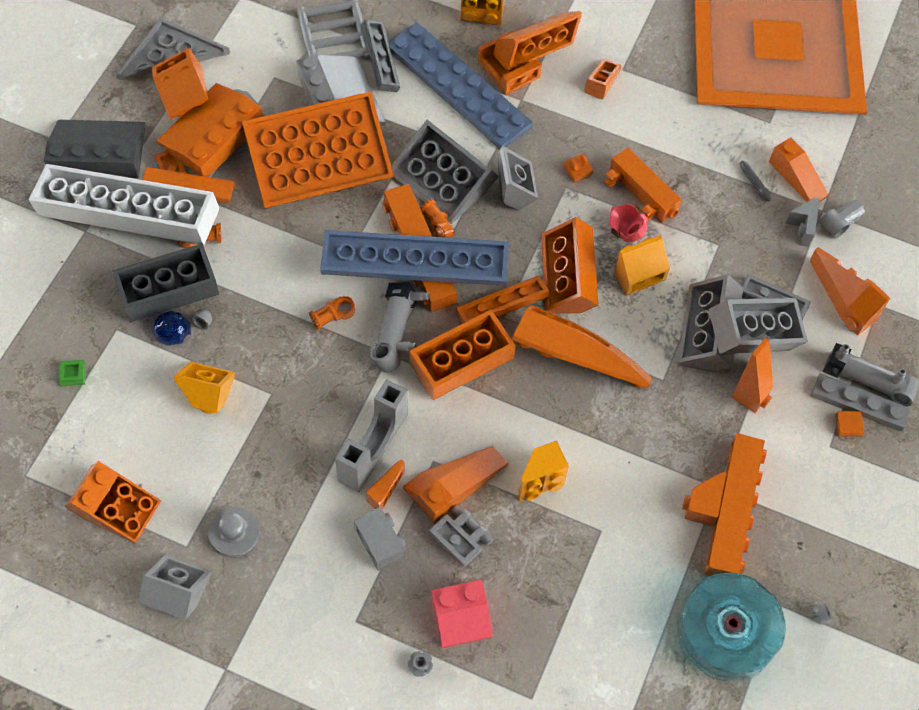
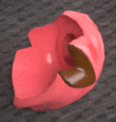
M624 204L611 208L609 225L612 234L617 239L621 238L625 242L630 243L638 241L645 236L648 218L638 206Z

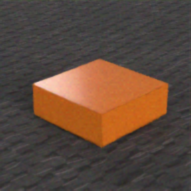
M837 411L835 416L838 436L862 437L864 428L861 412Z

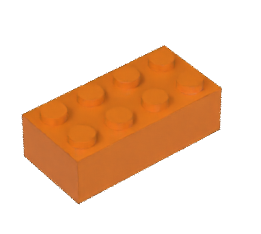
M489 310L410 350L409 364L432 400H435L514 359L516 345L493 311Z

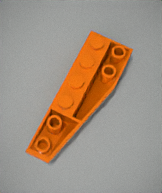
M532 305L526 309L512 337V340L516 341L517 345L522 348H534L539 350V354L548 358L553 356L610 375L613 378L628 381L638 388H648L653 379L635 361L599 335L570 320Z

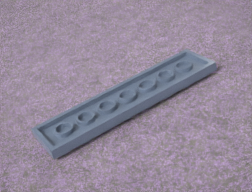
M418 22L388 42L391 53L499 149L502 146H509L532 128L533 122Z
M325 230L320 272L322 275L506 286L509 242Z

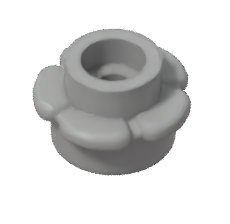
M414 652L411 655V659L408 660V669L418 677H423L430 673L433 669L431 655L427 652ZM418 662H423V665L419 666Z

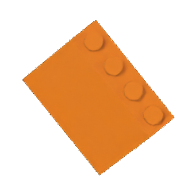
M215 83L207 91L209 100L199 107L188 110L156 141L159 146L199 176L209 177L246 140L242 121L263 117L262 107L246 95L218 83Z

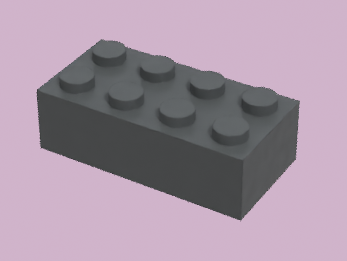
M203 243L112 270L129 323L219 295L216 279Z

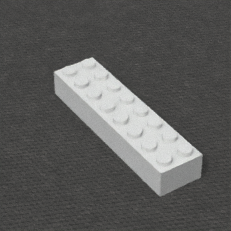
M46 164L29 198L38 216L194 244L203 243V245L219 211L214 193L210 191Z

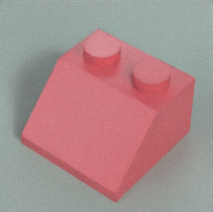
M482 580L431 590V602L442 648L492 638L488 603Z

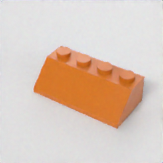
M580 11L563 12L539 23H534L522 30L519 29L510 35L502 36L496 41L493 55L507 71H510L569 46L574 42L582 13Z
M574 217L542 233L544 284L549 290V297L545 298V311L552 314H581L599 306L593 227Z

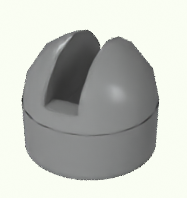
M206 309L198 310L192 317L193 324L202 330L208 329L213 320L210 311Z
M826 602L817 604L811 609V614L816 613L817 617L812 618L815 623L826 624L832 622Z

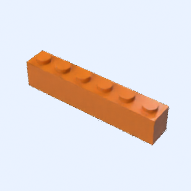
M409 184L384 191V201H381L384 213H388L390 216L389 224L393 232L396 231L397 235L432 237ZM413 280L416 287L420 286L421 291L430 294L428 300L422 301L424 306L428 305L430 312L457 304V292L453 283Z
M736 433L731 442L719 515L714 524L704 575L734 583L737 576H742L745 561L742 560L743 552H747L750 538L746 537L747 529L751 530L754 516L750 515L751 509L756 507L759 495L755 493L756 485H760L763 472L759 471L760 463L764 464L767 450L763 449L765 440Z

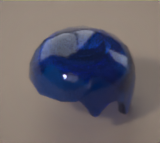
M171 310L162 313L154 322V336L161 344L167 346L182 344L185 337L191 334V323L182 313Z

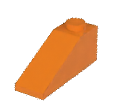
M792 137L774 147L769 163L806 202L813 198H819L820 202L828 197L829 194L806 152Z

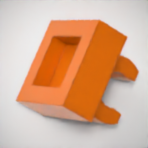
M584 154L563 162L564 170L574 183L593 174V168L588 163L589 161Z

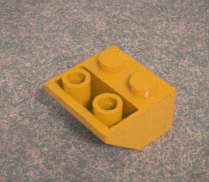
M461 0L460 20L501 25L505 0Z
M661 235L654 238L648 237L641 243L633 246H625L619 252L614 276L626 296L667 279L670 267Z
M557 440L534 448L521 478L518 493L519 501L525 499L527 501L534 500L541 493L546 491L555 492L565 484L569 465Z

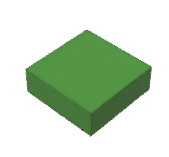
M84 360L60 361V386L85 384Z

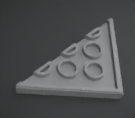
M160 18L120 68L116 76L117 79L122 80L152 73L153 66L188 47L198 61L228 55L230 50L229 47Z

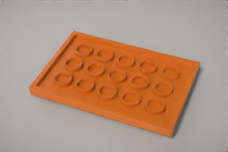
M371 91L242 121L265 209L394 177Z

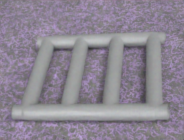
M357 0L306 9L303 6L297 8L308 57L317 55L316 48L360 41L362 49L329 55L365 57V59H370L362 27L363 19ZM350 9L353 13V17L309 24L307 19L309 16ZM356 25L358 33L313 40L311 35L312 32Z

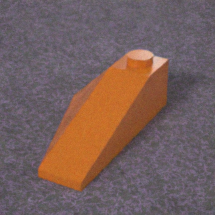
M817 247L813 252L810 263L840 318L850 330L859 335L878 320L891 298L868 278L862 280L856 276L857 271L852 268L845 269L837 258Z
M764 338L752 353L732 395L733 399L754 413L760 407L765 408L772 399V396L769 394L773 388L770 342L767 338Z

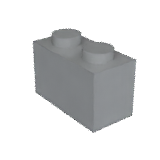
M381 507L354 520L355 531L378 571L405 557L404 548L406 547L400 533L396 535L392 528L395 525L390 514H384Z

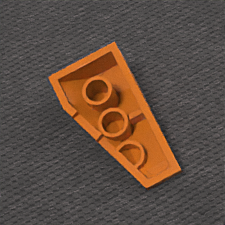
M491 446L423 471L404 485L403 489L435 524L508 466L509 463Z

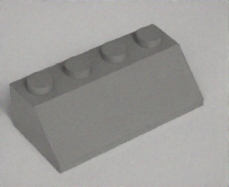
M728 274L690 284L677 362L679 365L711 372L733 367L734 354L719 353L709 313L710 308L725 300L742 299L743 287Z

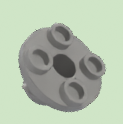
M228 508L219 512L211 521L208 531L209 539L213 548L220 555L229 557L241 556L256 547L259 538V525L251 512L243 508Z

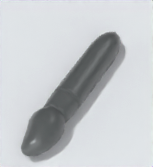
M742 160L740 166L759 192V195L766 201H771L769 190L763 185L751 166Z

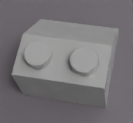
M502 146L499 150L497 166L502 200L504 204L520 210L538 199L532 162Z
M164 555L144 575L138 603L147 605L150 609L169 613L175 618L186 620L196 609L212 571Z

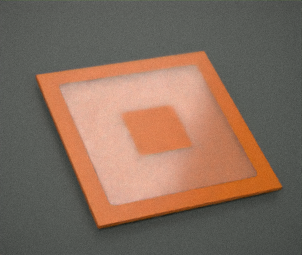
M694 0L697 104L866 115L867 106L856 0Z

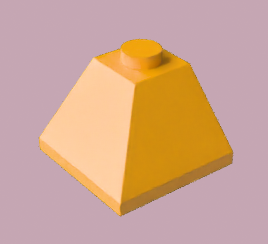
M192 361L174 375V381L193 408L201 409L206 414L218 413L224 407L235 378V372Z

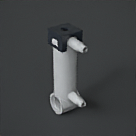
M410 282L388 283L385 294L388 304L378 342L370 350V356L373 361L386 373L393 372L399 367L401 363L399 351H410L417 347L416 343L402 342L410 308H415L416 301L428 300L430 298L428 292H416Z
M835 344L822 372L836 378L842 375L888 395L893 402L906 407L912 405L919 388V380L916 377L906 374L904 369H900L896 373L850 354L852 349H850L849 345Z

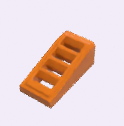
M603 58L587 79L585 93L603 99L619 74L622 65Z
M402 459L395 463L366 491L367 502L373 508L381 507L383 510L405 472V462Z

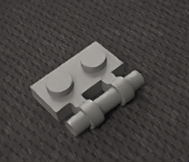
M457 505L452 510L457 518L453 520L446 514L429 530V534L465 568L482 552V547L477 542L482 540L488 546L493 542L494 538L488 533L489 530L484 525L480 526L472 518L473 515L468 510H464L460 505ZM466 525L473 533L469 536L461 528L462 526Z

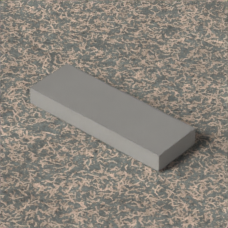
M747 274L742 285V297L745 299L796 298L802 321L811 303L809 300Z

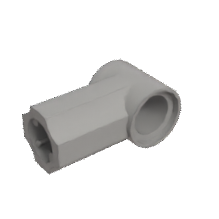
M852 199L836 211L832 209L827 212L819 223L836 239L845 233L851 224L862 218L866 211L864 210V205L859 200Z

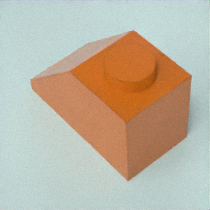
M721 472L695 486L689 496L685 495L682 509L686 510L684 519L714 526L719 515L727 473Z

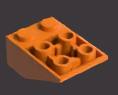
M189 47L152 67L154 82L170 120L183 116L188 110L199 107L209 100L203 68Z
M97 461L91 465L65 507L85 520L136 543L161 500L105 464Z

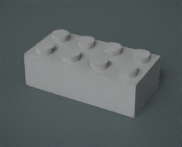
M796 298L728 299L709 309L720 354L753 353L764 338H767L770 342V352L789 351L808 342Z

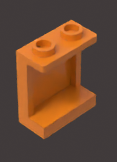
M513 31L502 34L489 43H484L478 49L479 64L505 95L535 81L541 76L542 63L538 59L507 71L494 57L496 41L502 36L514 33Z

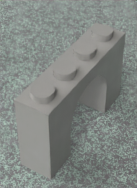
M387 379L374 397V415L363 439L358 444L348 438L335 458L338 482L360 492L408 416L407 389Z

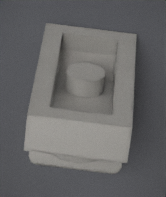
M813 198L792 210L787 218L786 224L800 226L798 236H802L801 246L810 247L815 236L819 198Z

